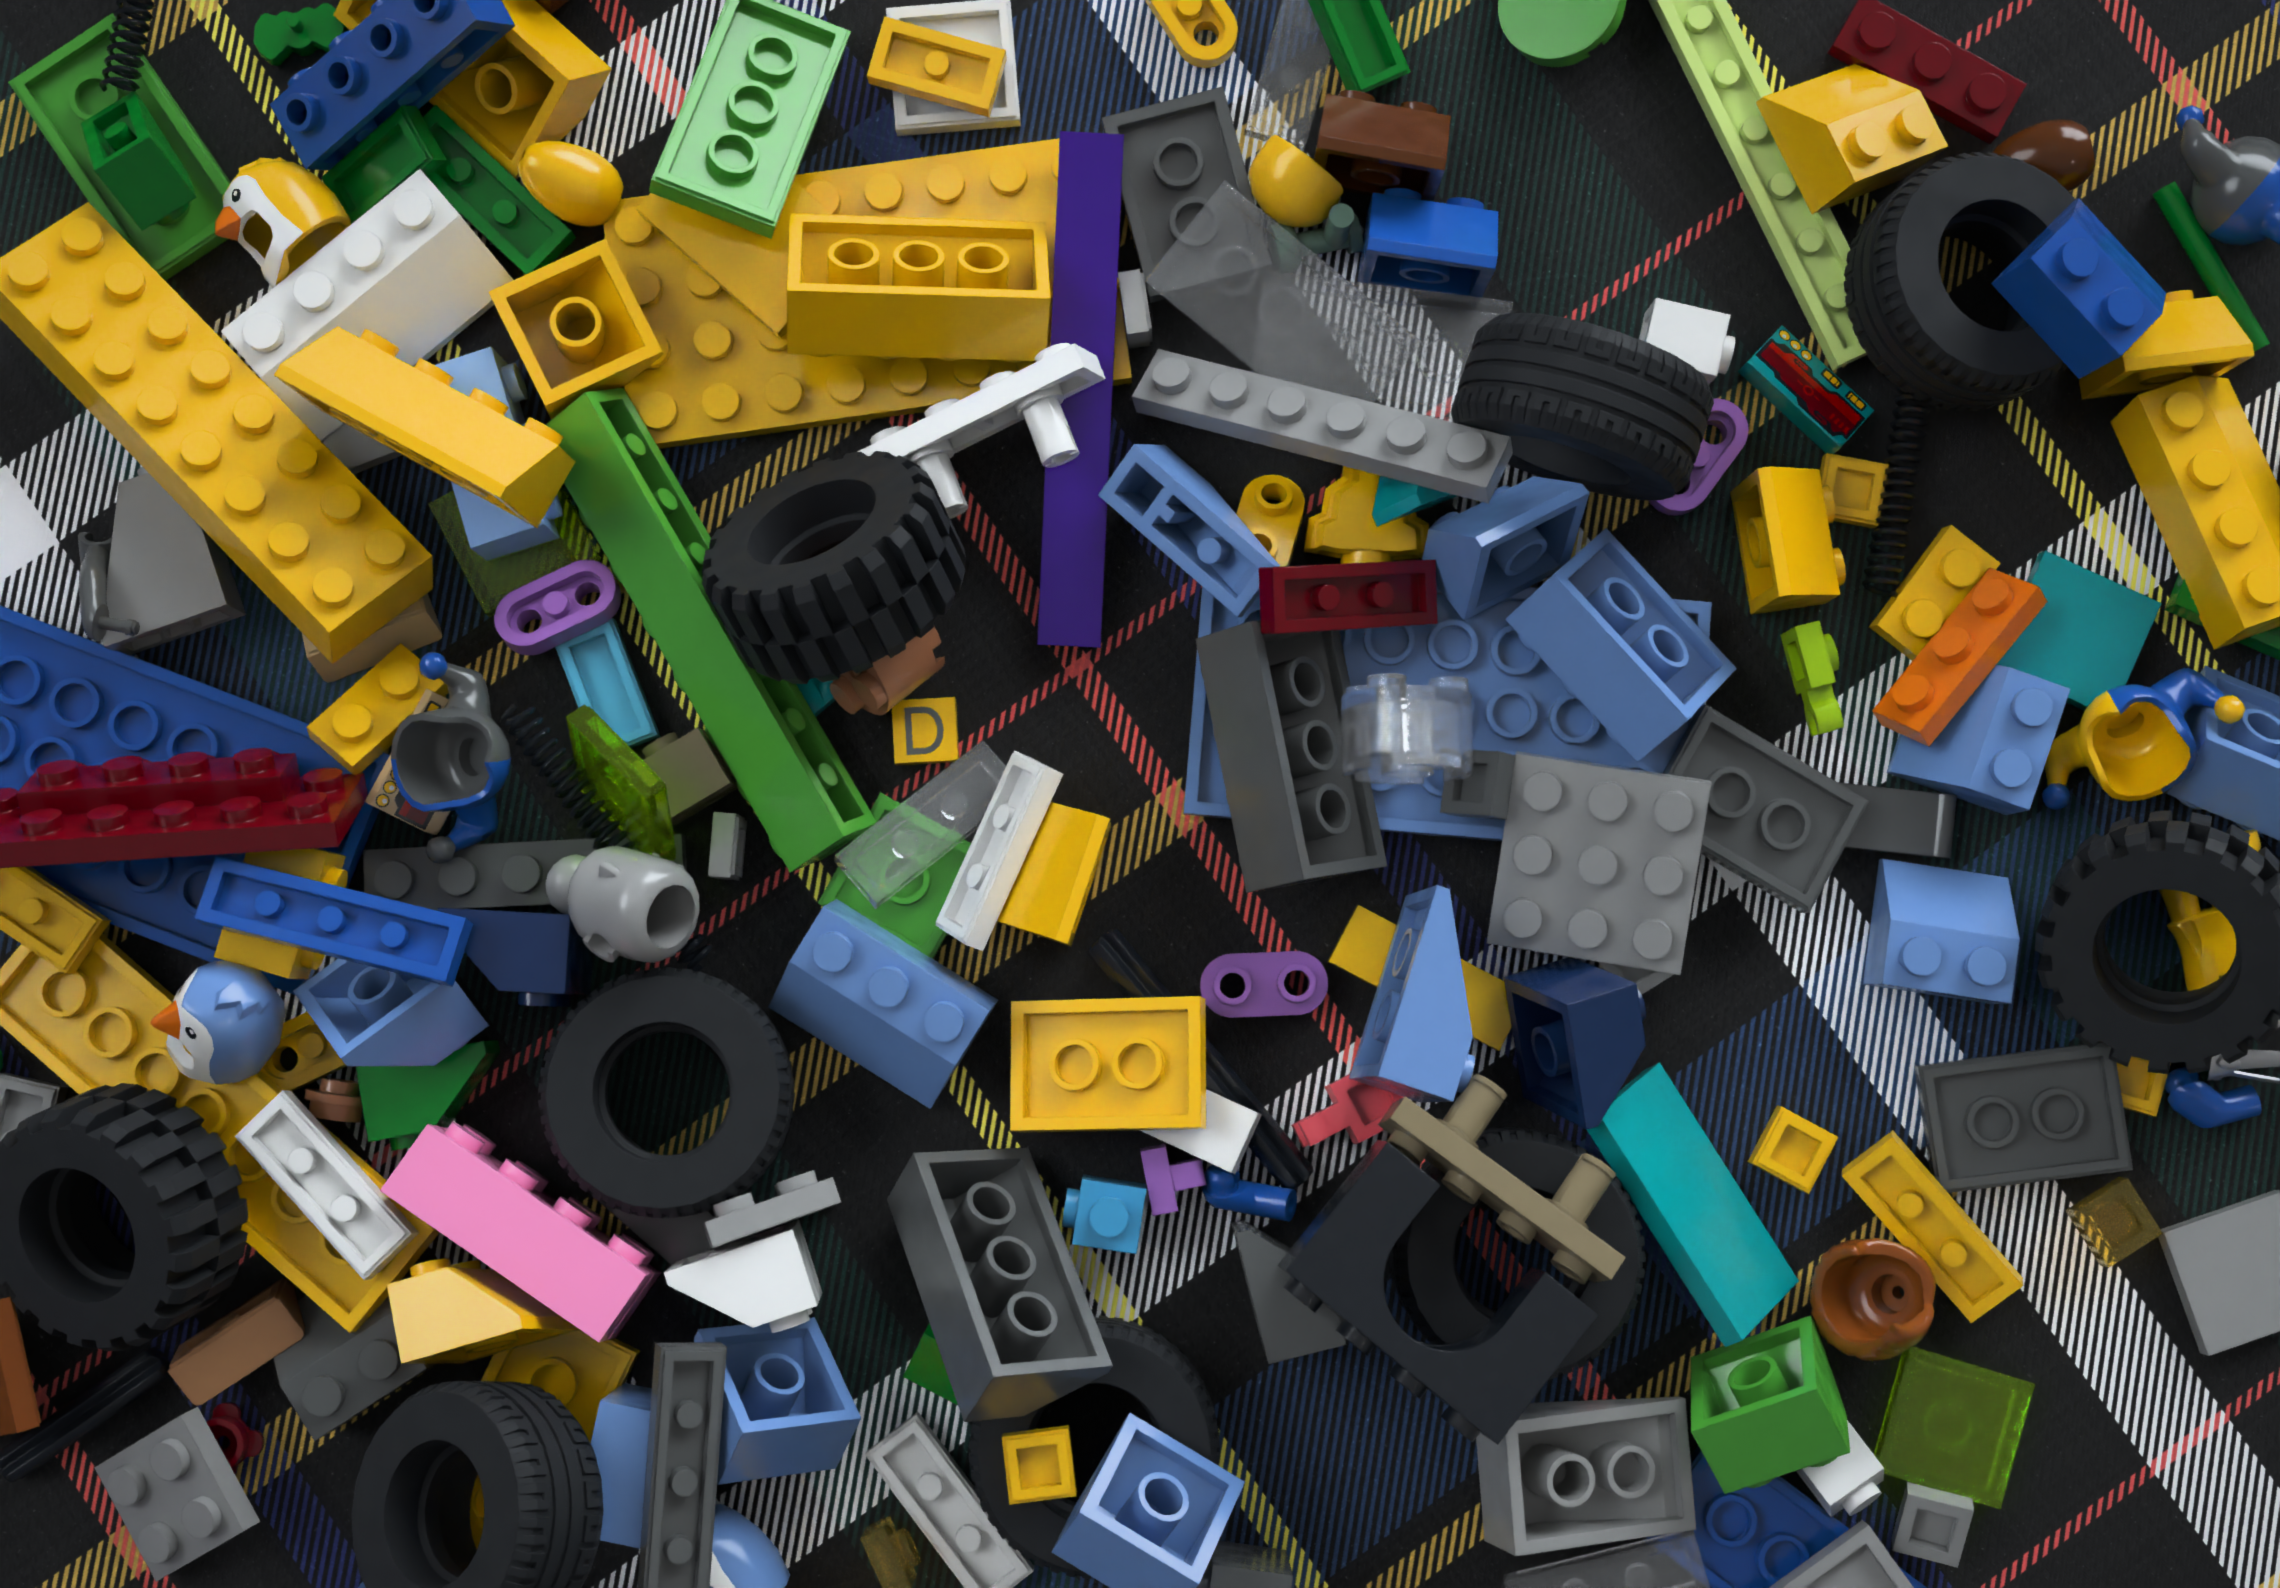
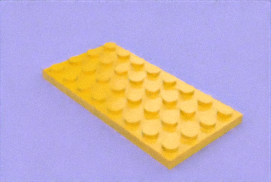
M1060 138L796 175L795 181L834 215L1046 222L1050 284L1047 348L1050 347ZM648 195L620 199L613 215L603 224L605 238L663 351V355L624 386L627 395L659 449L921 413L943 400H962L980 391V383L994 374L1004 371H1014L1016 373L1036 363V361L1009 363L1002 360L978 359L944 361L938 358L907 357L879 359L872 356L837 355L814 357L810 355L787 354V332L779 339L638 213L636 208ZM1118 278L1113 386L1132 383Z

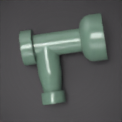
M1344 203L1336 204L1330 209L1325 227L1296 233L1292 226L1283 224L1267 227L1270 258L1277 276L1295 272L1301 264V258L1341 249H1346L1348 254L1362 252L1363 236L1358 217L1354 214L1353 209Z

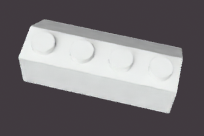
M419 169L223 328L221 332L264 383L323 442L344 423L320 411L275 377L274 374L282 362L338 326L360 338L364 329L376 333L400 349L396 355L397 359L413 366L419 358L428 360L490 309L494 303L489 295V291L513 281V278L423 171Z

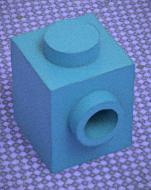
M1083 1174L1080 1190L1067 1188L1062 1227L1074 1229L1072 1244L1137 1254L1146 1196V1184Z

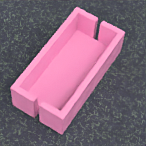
M453 1121L449 1127L427 1124L380 1191L597 1342L616 1338L661 1274L660 1271L649 1264L655 1254L624 1233L621 1236L614 1233L612 1237L596 1228L602 1217L573 1197L566 1199L560 1196L558 1200L543 1191L549 1181L521 1161L517 1160L514 1163L506 1159L502 1163L496 1159L491 1153L497 1145L469 1125L464 1124L461 1126Z

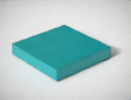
M2046 550L2039 553L2026 582L2039 586L2048 602L1996 665L2011 667L2070 688L2066 703L2085 711L2088 705L2106 690L2126 685L2162 603Z

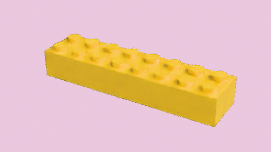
M89 202L0 258V319L332 664L433 589V556Z

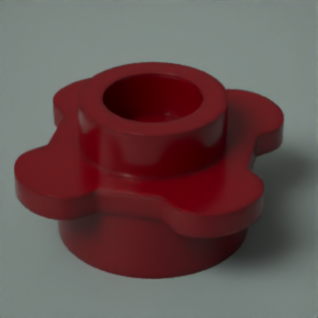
M224 1402L214 1408L213 1417L207 1421V1424L234 1474H236L237 1466L247 1457H255L262 1452L264 1437L260 1431L251 1430L241 1419V1410L238 1405ZM221 1436H227L230 1439L229 1447L224 1448L220 1445L219 1440Z

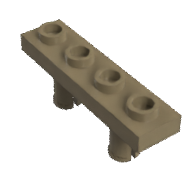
M1480 1074L1473 1075L1468 1086L1461 1092L1443 1120L1434 1118L1406 1096L1392 1103L1378 1125L1391 1134L1387 1142L1416 1164H1421L1423 1159H1425L1443 1172L1445 1176L1441 1180L1442 1184L1459 1198L1471 1204H1475L1480 1199L1498 1212L1500 1215L1496 1223L1517 1240L1530 1244L1534 1239L1555 1255L1551 1259L1552 1265L1570 1279L1580 1284H1585L1588 1279L1593 1283L1612 1280L1626 1257L1588 1230L1589 1227L1585 1223L1616 1176V1173L1598 1158L1584 1153L1580 1156L1552 1199L1544 1198L1482 1153L1476 1144V1141L1507 1097L1506 1092Z

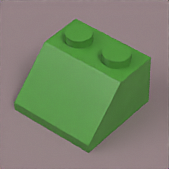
M1811 1315L1744 1338L1742 1341L1730 1346H1722L1691 1357V1433L1724 1494L1746 1487H1761L1776 1477L1806 1467H1821L1831 1463L1839 1456L1850 1453L1847 1413L1818 1329Z

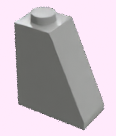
M143 467L137 470V477L119 482L107 575L109 617L121 620H136L140 624L138 634L134 636L107 630L102 639L105 648L112 651L118 650L129 655L246 615L226 553Z

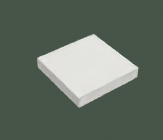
M978 0L886 8V16L889 18L1004 49L1007 55L990 118L893 91L897 136L1021 126L1010 0Z

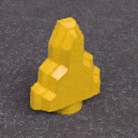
M1343 466L1342 477L1325 489L1321 513L1308 519L1304 552L1341 558L1340 564L1422 558L1429 523L1418 518L1416 513L1377 527L1372 512L1380 475Z

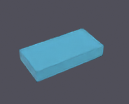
M614 618L555 647L597 758L602 760L661 737L620 629Z

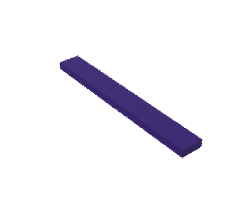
M1060 131L1050 346L1059 343H1075L1097 356L1106 379L1064 399L1061 403L1062 410L1080 453L1075 459L1063 465L1052 468L1045 466L1037 645L1101 648L1107 503L1098 494L1107 483L1109 475L1124 134Z

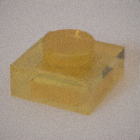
M2117 1177L2065 1210L2100 1266L2108 1268L2163 1234L2129 1179L2124 1177Z
M890 1516L867 1526L860 1540L882 1588H912L917 1575L913 1567L921 1564V1561L908 1530L904 1527L897 1531Z

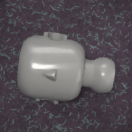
M609 846L594 850L588 856L569 855L563 857L552 866L545 883L546 894L551 905L559 912L569 914L575 930L583 938L582 941L586 947L596 956L607 962H614L618 956H622L630 960L656 963L674 956L690 939L695 930L700 912L699 892L691 875L685 871L683 865L660 858L655 852L651 855L635 849Z

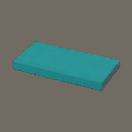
M1659 1062L1643 1070L1617 1093L1599 1126L1587 1129L1611 1169L1616 1173V1177L1620 1180L1624 1190L1631 1197V1201L1722 1344L1727 1347L1742 1341L1799 1280Z

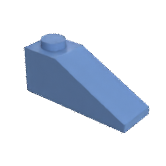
M1134 444L1098 494L1099 497L1237 617H1242L1260 594L1259 568L1280 567L1277 561L1214 487L1166 445Z

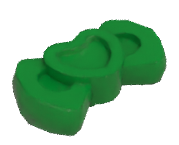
M323 3L316 9L306 7L297 13L283 11L277 16L268 13L262 14L255 24L253 43L265 61L270 65L280 66L292 52L301 56H309L317 49L329 52L331 41L340 34L349 31V29L333 16L336 7L329 3Z

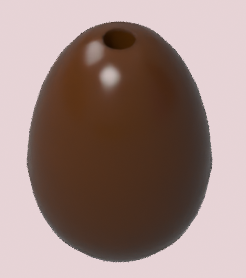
M2056 119L2039 122L2013 134L1992 152L1997 155L2009 156L2012 159L2023 160L2028 164L2030 163L2056 179L2068 192L2082 185L2095 169L2094 152L2088 130L2082 124L2072 120Z

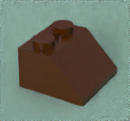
M1344 90L1339 92L1338 95L1326 93L1314 160L1341 183L1343 191L1372 196V193L1384 194V191L1389 188H1405L1420 193L1422 195L1421 200L1434 201L1445 171L1451 116L1438 114L1434 106L1423 102L1407 101L1401 103L1399 107L1377 103L1372 95L1356 90Z

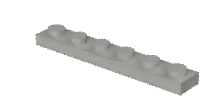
M1158 349L1132 395L1133 403L1138 413L1488 504L1513 454L1510 436Z

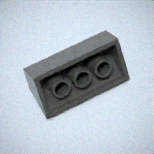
M1257 620L1196 638L1201 674L1209 704L1213 733L1217 744L1246 893L1386 867L1387 861L1340 631L1261 634V620Z
M1029 1148L913 1153L888 1196L887 1201L963 1421L972 1422L1025 1416L1108 1374L1113 1364Z

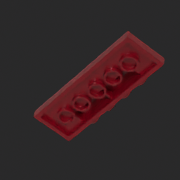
M269 748L246 749L236 753L233 757L215 758L204 752H186L175 755L168 759V761L151 762L139 756H122L95 766H87L74 760L52 761L39 766L19 791L14 788H0V868L339 847L368 796L364 773L357 775L343 774L342 770L338 768H320L309 771L303 777H300L296 753L280 754Z

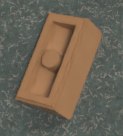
M281 1278L179 1345L167 1372L192 1404L196 1406L204 1404L303 1338L305 1325L292 1282L288 1278Z

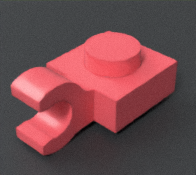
M1350 1074L1325 1086L1333 1103L1332 1105L1295 1122L1291 1126L1303 1148L1308 1145L1312 1146L1343 1129H1346L1353 1144H1357L1384 1130L1378 1125L1392 1103L1403 1098V1096L1349 1079Z

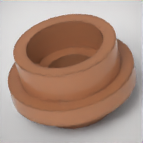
M321 1077L319 1089H305L304 1099L310 1100L309 1111L315 1118L341 1122H361L363 1108L358 1082Z

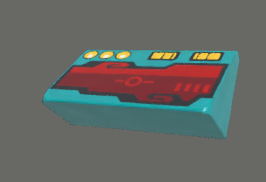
M1781 326L1738 371L1740 375L1825 453L1834 454L1874 411L1784 326Z

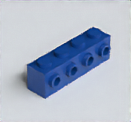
M377 0L371 6V14L353 30L344 32L334 38L329 44L330 51L312 67L305 68L294 74L288 81V88L270 103L273 112L305 169L330 170L402 105L417 106L419 110L515 27L502 1Z

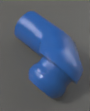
M2187 1067L2177 1068L2167 1076L2164 1088L2170 1094L2167 1098L2168 1103L2174 1111L2198 1127L2213 1128L2261 1114L2262 1108L2259 1096L2251 1085L2217 1092L2207 1083L2200 1081L2197 1072L2189 1074Z
M1213 1164L1205 1171L1206 1185L1202 1186L1201 1189L1206 1201L1212 1207L1287 1222L1292 1220L1297 1206V1193L1294 1189L1241 1180L1238 1170L1234 1174Z

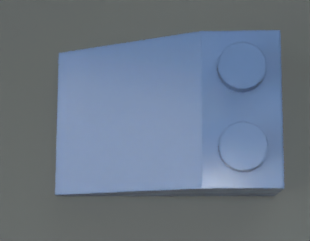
M1435 885L1405 896L1349 1079L1403 1097L1406 1096L1408 1099L1420 1103L1453 1102L1456 1092H1463L1470 1082L1475 1057L1468 1054L1473 1034L1450 889Z

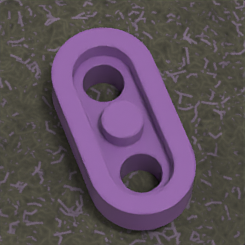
M1713 399L1714 404L1707 425H1713L1720 430L1722 435L1721 443L1716 445L1709 444L1703 438L1684 493L1675 494L1673 497L1664 500H1648L1655 509L1664 514L1675 516L1689 513L1705 500L1742 450L1748 438L1747 419L1742 410L1734 403L1725 399Z
M579 560L508 593L496 608L494 615L495 627L506 645L514 652L522 655L541 654L608 622L620 607L621 589L607 566L595 560ZM588 593H600L595 603L587 606L581 605L583 597ZM534 619L542 620L540 627L536 631L531 633L523 632L525 625L529 621Z
M1301 951L1225 954L1212 960L1204 969L1200 979L1201 996L1206 999L1207 1007L1214 1013L1228 1018L1306 1014L1316 1009L1322 1003L1328 990V977L1324 966L1311 954ZM1294 970L1301 971L1308 979L1307 990L1299 996L1291 995L1284 986L1286 975ZM1228 973L1238 974L1244 981V991L1237 998H1228L1220 990L1221 979Z

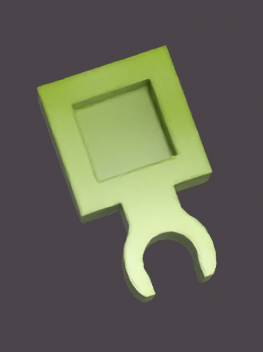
M1820 620L1795 626L1782 633L1780 636L1796 695L1801 694L1805 718L1811 736L1843 728L1842 713L1832 688V684L1836 683L1833 671L1839 669L1838 651L1830 634L1823 635Z

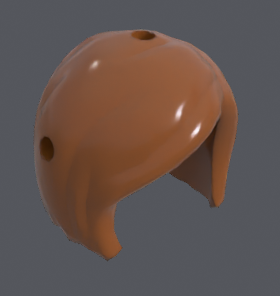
M1880 1238L1845 1241L1832 1246L1821 1256L1820 1263L1814 1267L1810 1289L1811 1314L1815 1319L1820 1335L1828 1344L1833 1345L1844 1354L1855 1356L1864 1361L1890 1359L1920 1342L1932 1325L1934 1318L1933 1303L1936 1290L1935 1277L1927 1262L1909 1247ZM1901 1287L1904 1290V1296L1900 1293Z

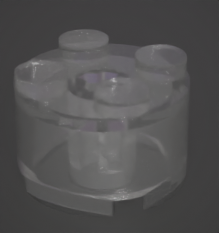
M1381 673L1367 676V685L1350 686L1345 689V694L1341 697L1343 777L1347 778L1355 774V781L1410 785L1424 784V777L1434 775L1435 770H1443V782L1461 780L1473 775L1472 694L1468 692L1467 678L1457 676L1435 677L1429 679V685H1407L1406 675Z

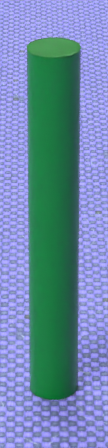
M2174 181L2152 194L2210 295L2218 296L2253 343L2254 352L2270 344L2207 234L2197 222L2190 205L2177 183Z

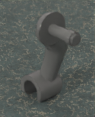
M81 532L78 534L80 557L79 598L81 620L85 634L95 641L102 640L107 630L122 632L130 636L137 635L140 624L136 620H121L109 617L106 575H108L112 537L106 541L94 542L92 533Z

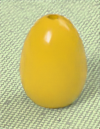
M562 141L535 142L526 147L518 162L519 176L529 193L549 212L561 220L574 225L593 227L606 223L617 208L623 193V182L614 166L598 153L582 146Z

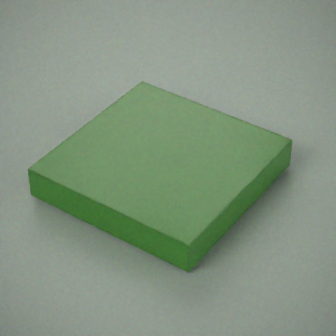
M880 792L870 810L877 824L853 840L818 904L825 906L837 898L907 944L934 959L948 933L936 926V920L971 843Z

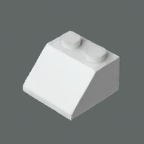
M799 1220L676 1261L664 1272L668 1286L752 1328L769 1323L772 1333L780 1332L809 1321V1315L813 1313L812 1308L818 1305L823 1293Z

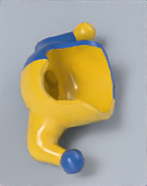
M2190 668L2179 669L2151 687L2131 684L2106 690L2088 705L2077 726L2053 740L2045 763L2048 786L2042 792L2043 802L2046 807L2054 810L2066 807L2071 800L2069 789L2066 787L2067 781L2072 772L2082 767H2088L2095 780L2111 798L2127 802L2145 800L2162 794L2186 777L2192 770L2198 757L2196 742L2183 716L2193 707H2207L2214 709L2216 716L2222 722L2232 724L2238 722L2243 717L2245 712L2244 704L2236 696H2225L2211 681Z

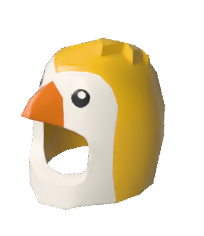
M281 157L276 159L259 158L252 163L238 168L239 173L229 184L222 197L223 209L215 221V234L219 237L238 241L261 266L264 278L274 288L349 227L351 221L336 194L315 174L297 163L286 161Z

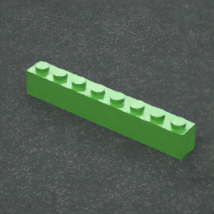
M624 388L584 392L546 424V426L564 437L559 446L576 461L564 484L579 508V515L583 523L593 532L610 562L613 575L625 587L642 617L645 630L655 639L673 670L677 685L687 694L705 725V731L709 740L719 749L737 780L739 792L750 803L766 830L774 852L782 858L789 872L825 859L877 824L874 816L797 684H792L783 679L779 682L757 673L755 669L748 667L741 658L702 585L703 561L705 551L709 550L711 537Z

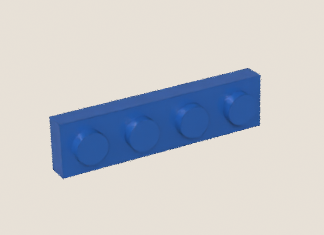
M219 856L215 857L194 917L195 920L203 925L450 987L454 985L473 923L464 917Z

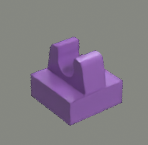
M1166 1144L1140 1148L1153 1216L1178 1211L1175 1191L1206 1185L1202 1160L1196 1157L1169 1162Z

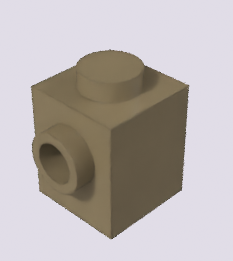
M700 728L694 729L681 738H678L676 732L660 737L642 750L646 759L631 767L640 783L632 788L646 814L652 820L660 815L664 823L672 825L681 823L738 789L737 780L719 749L711 743L706 731Z

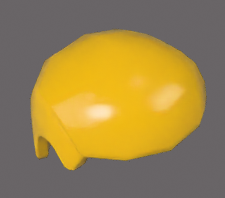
M1277 135L1271 136L1252 161L1248 173L1251 193L1263 212L1278 223L1287 226L1307 228L1321 224L1328 218L1330 209L1338 204L1343 194L1341 183L1306 153Z

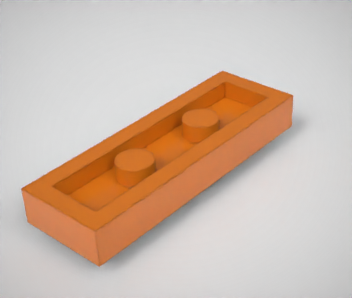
M1989 568L1943 623L1941 629L1929 640L1874 707L1872 712L1879 723L1888 729L1929 747L2048 602L2040 587Z

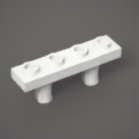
M1075 343L1055 344L1040 351L1035 356L1036 363L1016 373L1014 371H1004L994 374L980 383V391L962 400L947 399L930 406L924 412L926 418L908 427L894 426L876 433L870 439L872 445L860 451L867 456H871L874 451L888 452L896 457L900 455L919 465L922 470L928 473L949 518L952 519L968 509L967 501L950 461V458L955 453L1025 419L1042 465L1047 468L1063 465L1075 459L1080 452L1062 410L1061 403L1064 399L1106 378L1096 355Z

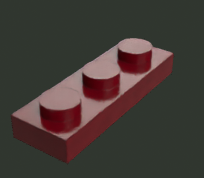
M1857 0L1827 54L1849 66L1853 64L1860 65L1920 90L1931 112L1988 144H1991L1999 135L2027 83L1878 0Z
M1436 559L1259 568L1261 634L1438 624Z

